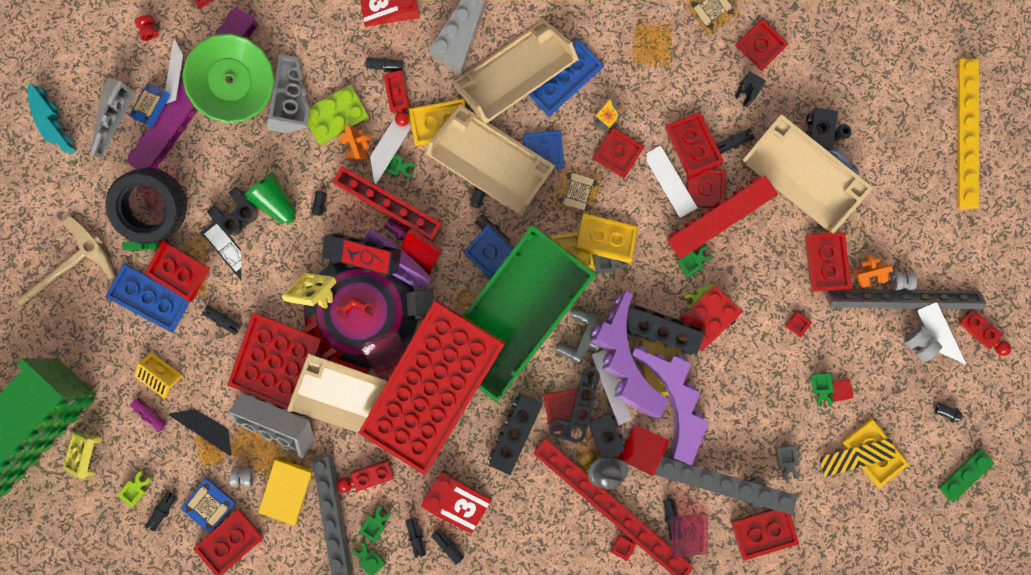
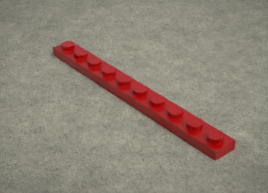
M546 438L533 452L537 458L670 574L689 575L694 569L691 564L606 490L593 485L588 475Z

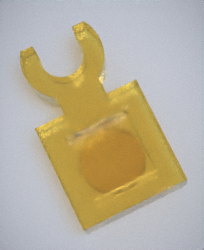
M198 437L194 438V443L201 448V450L197 451V454L204 469L224 460L217 447L210 445L206 440L200 442Z

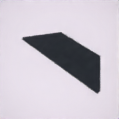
M196 409L168 414L227 455H232L229 431L217 421Z

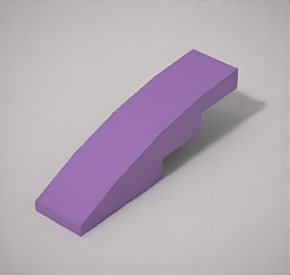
M370 228L364 238L365 241L401 250L399 272L392 275L423 291L431 277L405 251L385 236Z

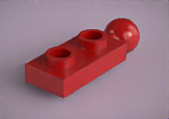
M399 70L383 76L390 112H397L395 122L398 126L404 127L410 122L409 115L404 111L410 109L404 73Z
M971 309L958 323L987 349L995 346V352L1000 356H1007L1011 353L1012 347L1010 343L999 340L1003 334L974 309Z
M388 459L351 471L352 478H340L337 482V488L340 492L346 493L351 490L352 486H355L358 492L393 480L394 476Z

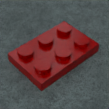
M701 112L665 126V130L688 178L724 163Z
M845 232L806 235L805 243L811 293L852 289Z
M162 240L144 274L185 300L193 302L210 267L171 243Z
M714 284L679 320L706 329L699 348L702 352L743 313V310Z
M239 508L195 546L193 550L214 575H223L261 542L264 536Z
M771 509L731 521L743 561L799 544L790 514Z

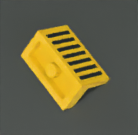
M152 352L138 363L135 372L137 379L164 399L168 396L170 388L182 376V374Z

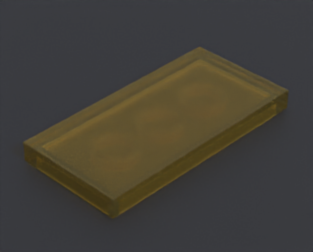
M241 427L231 445L232 456L268 476L271 474L276 458L307 469L314 457L313 454L307 452L302 459L297 456V451L291 448L287 451L281 448L282 445L276 440L272 439L270 442L264 439L259 431L253 433L244 427Z

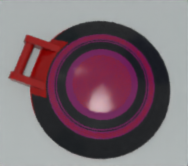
M331 263L318 274L331 276L336 280L335 285L330 289L333 294V302H327V308L321 307L318 302L314 306L304 305L306 327L301 331L324 339L319 352L321 354L319 358L331 361L333 357L369 369L388 363L406 348L418 322L415 316H408L406 293L414 292L413 286L394 275L383 277L378 272H364L359 267H346L345 263ZM312 291V292H310V293H307L306 296H307V297H310V296H312L315 292ZM352 297H356L366 304H374L376 307L368 306L366 311L372 316H366L362 310L354 306L347 312V316L340 320L339 318L344 314L343 311L340 309L336 313L333 312L335 308L342 307Z

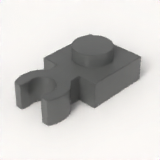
M593 255L597 274L615 272V266L619 269H624L628 266V264H622L618 260Z
M796 445L775 448L778 467H784L782 472L783 479L788 481V474L790 472L793 473L794 479H798L799 474L794 469L795 465H799Z

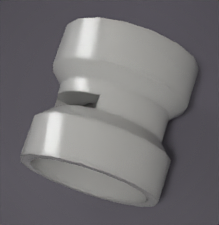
M894 271L892 273L891 287L893 290L916 289L917 276L914 271H907L906 273Z
M233 467L230 474V485L232 487L244 485V487L251 488L254 483V468L241 469L240 467Z

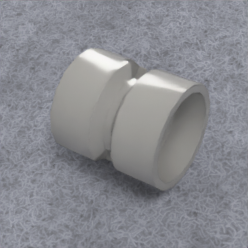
M923 326L914 329L903 341L910 350H915V355L922 362L932 359L943 347L934 337L930 338L931 334Z

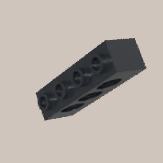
M633 303L627 315L626 327L628 334L644 336L650 342H661L667 348L674 349L675 347L681 349L687 355L698 354L705 334V328ZM643 320L648 321L650 327L644 328L640 322ZM665 327L669 333L661 334L659 328ZM680 333L685 334L687 340L681 341L677 335Z
M521 394L520 397L516 396L512 407L515 408L513 414L508 413L504 422L507 427L504 433L500 431L496 442L499 444L496 450H491L487 459L491 461L489 466L511 475L543 403L524 394ZM520 410L528 413V418L525 421H520L517 418V413ZM517 428L520 431L519 437L511 438L509 430ZM503 446H509L512 449V453L509 456L501 454L500 450Z

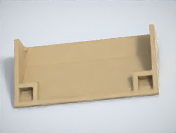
M543 19L452 83L475 114L487 124L579 59L572 42Z
M459 105L433 137L426 155L521 216L531 205L555 168V165L490 123L485 124L476 114L462 105Z
M782 114L742 160L745 165L760 177L766 175L776 190L830 233L837 231L873 189L870 184Z
M308 354L287 411H294L358 433L388 381Z

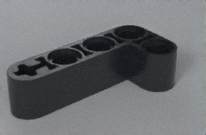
M588 367L582 371L570 422L561 419L552 420L549 424V432L552 436L572 442L584 440L600 380V374L597 369ZM590 371H593V375H595V379L590 381V385H594L593 389L583 386V382L588 383V377L585 376ZM585 389L591 393L590 399L586 401L581 398V392ZM578 409H585L586 417L584 419L576 417ZM555 423L562 424L563 430L560 433L552 431V426ZM574 428L581 429L582 434L579 438L571 436V431Z

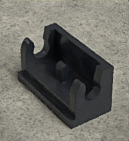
M749 71L739 85L741 86L735 94V99H738L739 95L744 93L746 99L743 102V106L747 108L756 99L766 80Z

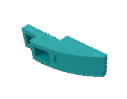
M32 83L28 84L29 106L40 134L46 142L53 145L57 143L63 152L70 155L77 151L73 146L75 142L69 135L63 133L64 127L57 121L61 117L57 112L59 108L53 101L47 99L48 93L41 86L37 87Z

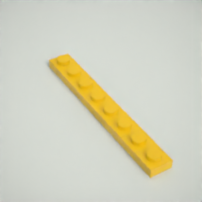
M960 58L958 60L957 209H978L979 59Z

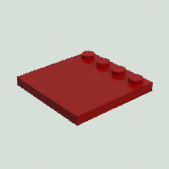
M253 313L227 385L287 409L307 355L310 354L318 357L324 339L261 314Z

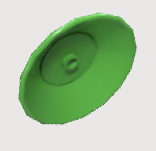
M231 33L212 35L197 43L186 57L182 74L185 93L194 107L208 118L224 123L244 122L261 113L271 99L275 83L272 64L263 49L248 38ZM229 76L232 77L233 82L227 83L226 78Z

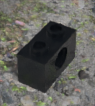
M814 108L807 114L806 124H808V131L805 133L828 151V149L834 146L838 111ZM816 126H820L822 128V134L817 132Z
M608 413L589 421L588 425L601 458H608L624 451L623 446L626 444L622 434L618 435L616 427L619 426L615 416L611 417ZM610 430L612 432L610 440H603L602 434L604 431Z

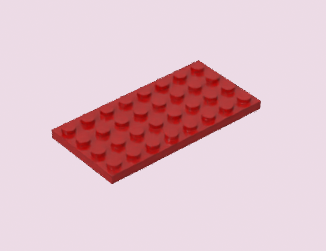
M435 300L358 434L423 475H426L506 342L438 300Z

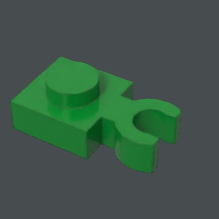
M394 155L384 173L398 177L399 173L402 172L405 177L412 178V174L407 173L406 170L409 167L415 169L416 166L410 162L403 164L404 158Z
M129 240V242H122V250L128 252L157 251L160 242L140 244Z
M706 246L699 249L697 255L692 251L676 262L686 278L704 267L701 263L702 261L706 262L712 259V255L708 257L703 256V251L707 249Z
M813 373L811 375L813 394H819L817 399L818 407L822 406V399H826L829 407H831L833 398L829 393H834L833 373Z
M382 505L376 510V517L370 515L359 530V533L373 543L376 542L386 527L382 522L389 519L392 513L389 511L386 516H382L380 513L383 508Z
M361 541L359 544L363 547V551L359 552L356 548H353L352 552L355 556L362 558L359 561V565L368 575H375L386 565V562L374 549L369 552L367 544Z

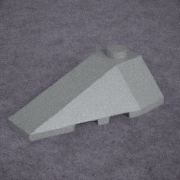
M279 54L267 130L290 133L307 128L310 109L302 81L299 59Z
M108 78L107 82L102 86L90 154L100 159L136 93L118 80Z

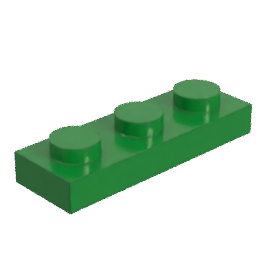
M979 448L937 488L950 502L954 503L995 463Z

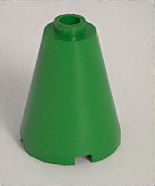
M273 171L266 175L263 180L256 183L244 195L248 201L282 225L284 223L289 225L296 219L294 215L297 212Z

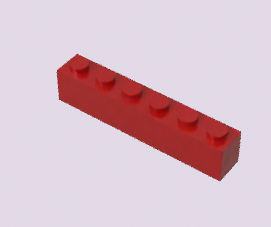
M341 166L332 181L336 187L409 229L413 228L432 242H435L443 228L441 222Z
M759 175L749 181L750 186L745 189L741 186L732 192L734 194L733 197L730 199L725 197L717 202L718 207L711 210V208L703 211L700 214L702 216L697 221L694 218L684 224L686 228L679 232L676 229L668 235L670 239L667 240V243L678 259H682L777 196V191L766 175L762 178Z

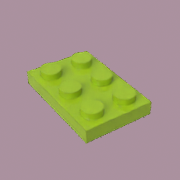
M349 85L309 107L308 125L319 145H322L345 131L344 127L348 125L355 127L368 120L369 116L354 89Z

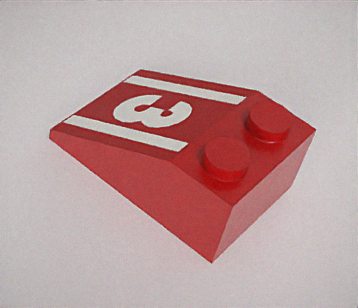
M360 0L365 27L420 18L417 0Z
M442 470L421 507L472 534L492 500Z

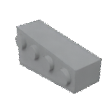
M461 0L429 49L432 58L459 75H462L486 7V0Z
M241 393L229 410L232 422L253 433L259 431L264 439L270 442L272 439L276 440L282 445L281 448L287 451L290 448L297 451V456L302 459L314 442L310 421L305 416H297L285 408H277L272 403L260 401L253 395L248 396Z

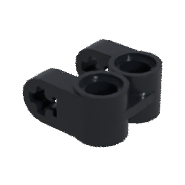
M237 186L229 191L231 197L238 204L230 215L225 216L215 205L207 210L209 216L222 231L233 236L241 234L243 229L258 217L257 208L244 197L245 194ZM249 208L250 215L244 217L243 212ZM235 221V222H236L235 228L232 229V230H230V229H229V224H230V222Z

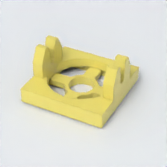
M304 273L282 295V298L286 302L314 306L318 302L321 307L327 308V302H333V294L330 289L335 285L336 280L331 276ZM312 291L315 292V293H314L312 296H310V297H307V296H306L307 293H310V292H312Z
M73 431L63 469L77 478L85 479L86 477L93 476L94 471L88 469L94 443H101L102 438Z

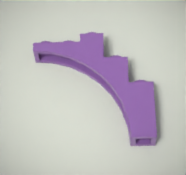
M625 291L615 296L613 309L608 312L605 318L606 322L594 325L591 330L592 337L590 341L609 351L603 359L604 365L602 369L622 379L615 387L616 393L614 397L653 418L662 417L669 399L658 393L644 379L630 353L626 322L633 294Z
M631 347L630 353L632 357L642 361L661 380L669 394L675 420L674 441L669 455L692 465L709 424V421L704 420V415L693 412L700 392L695 390L696 386L685 382L683 385L692 363L686 361L687 357L677 353L675 356L669 355L666 361L667 357L658 353L655 356L648 354L649 350L644 347Z

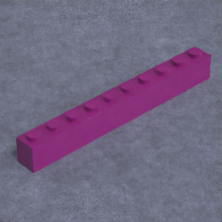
M235 7L234 10L228 13L226 21L222 26L218 27L215 34L231 33L249 39L259 24L254 18ZM183 81L178 87L176 100L165 104L154 126L150 127L140 137L136 148L129 152L126 162L135 169L147 167L157 169L198 110L185 93Z

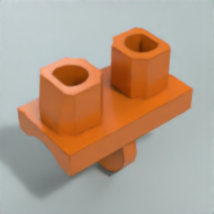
M351 125L344 127L345 131L339 135V138L344 145L350 143L351 149L345 151L347 160L364 161L369 159L366 149H369L368 142L372 140L371 135H365L364 130L359 131L358 127H351Z
M871 254L865 256V261L860 262L861 267L851 270V273L856 278L858 285L865 288L871 285L870 277L875 276V280L878 283L889 281V272H892L893 269L891 265H887L884 261L881 262L879 257L874 258Z

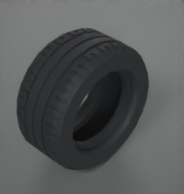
M150 167L135 169L118 177L108 189L109 191H107L105 198L107 217L114 229L126 239L140 244L156 243L172 235L181 227L187 214L186 194H184L182 186L179 185L180 183L163 170ZM136 186H148L155 189L161 195L165 203V215L158 225H147L133 216L129 208V197L131 191Z

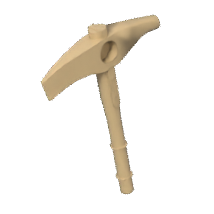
M68 216L62 225L72 232L76 238L79 250L47 277L41 279L28 292H25L24 295L17 299V303L23 306L26 302L32 300L35 295L85 257L96 262L105 272L108 280L116 278L110 259L101 245L104 243V240L98 235L95 237L81 223Z

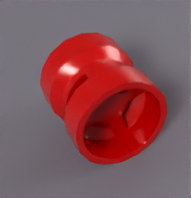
M142 15L134 20L136 27L140 30L139 36L141 40L149 41L159 36L158 29L154 26L155 21L152 15Z

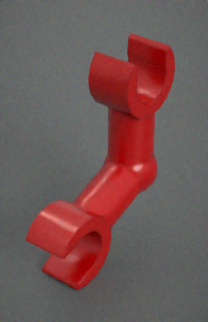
M352 297L342 307L335 308L333 313L341 309L344 314L339 320L344 319L347 316V312L355 306L362 310L366 316H372L366 311V308L368 306L376 307L374 304H366L356 297Z

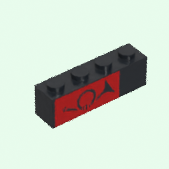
M331 233L324 236L322 258L329 259L331 263H345L346 267H359L364 272H378L380 276L390 277L392 274L399 272L401 250L338 233Z

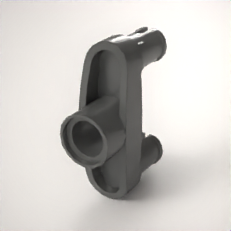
M574 306L570 317L586 323L583 338L576 348L559 342L555 352L570 358V361L578 364L587 349L597 352L600 347L590 341L592 337L591 330L597 324L598 314L592 311L589 313Z

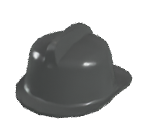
M600 458L591 464L588 470V477L595 486L613 489L622 484L628 476L629 469L623 460Z

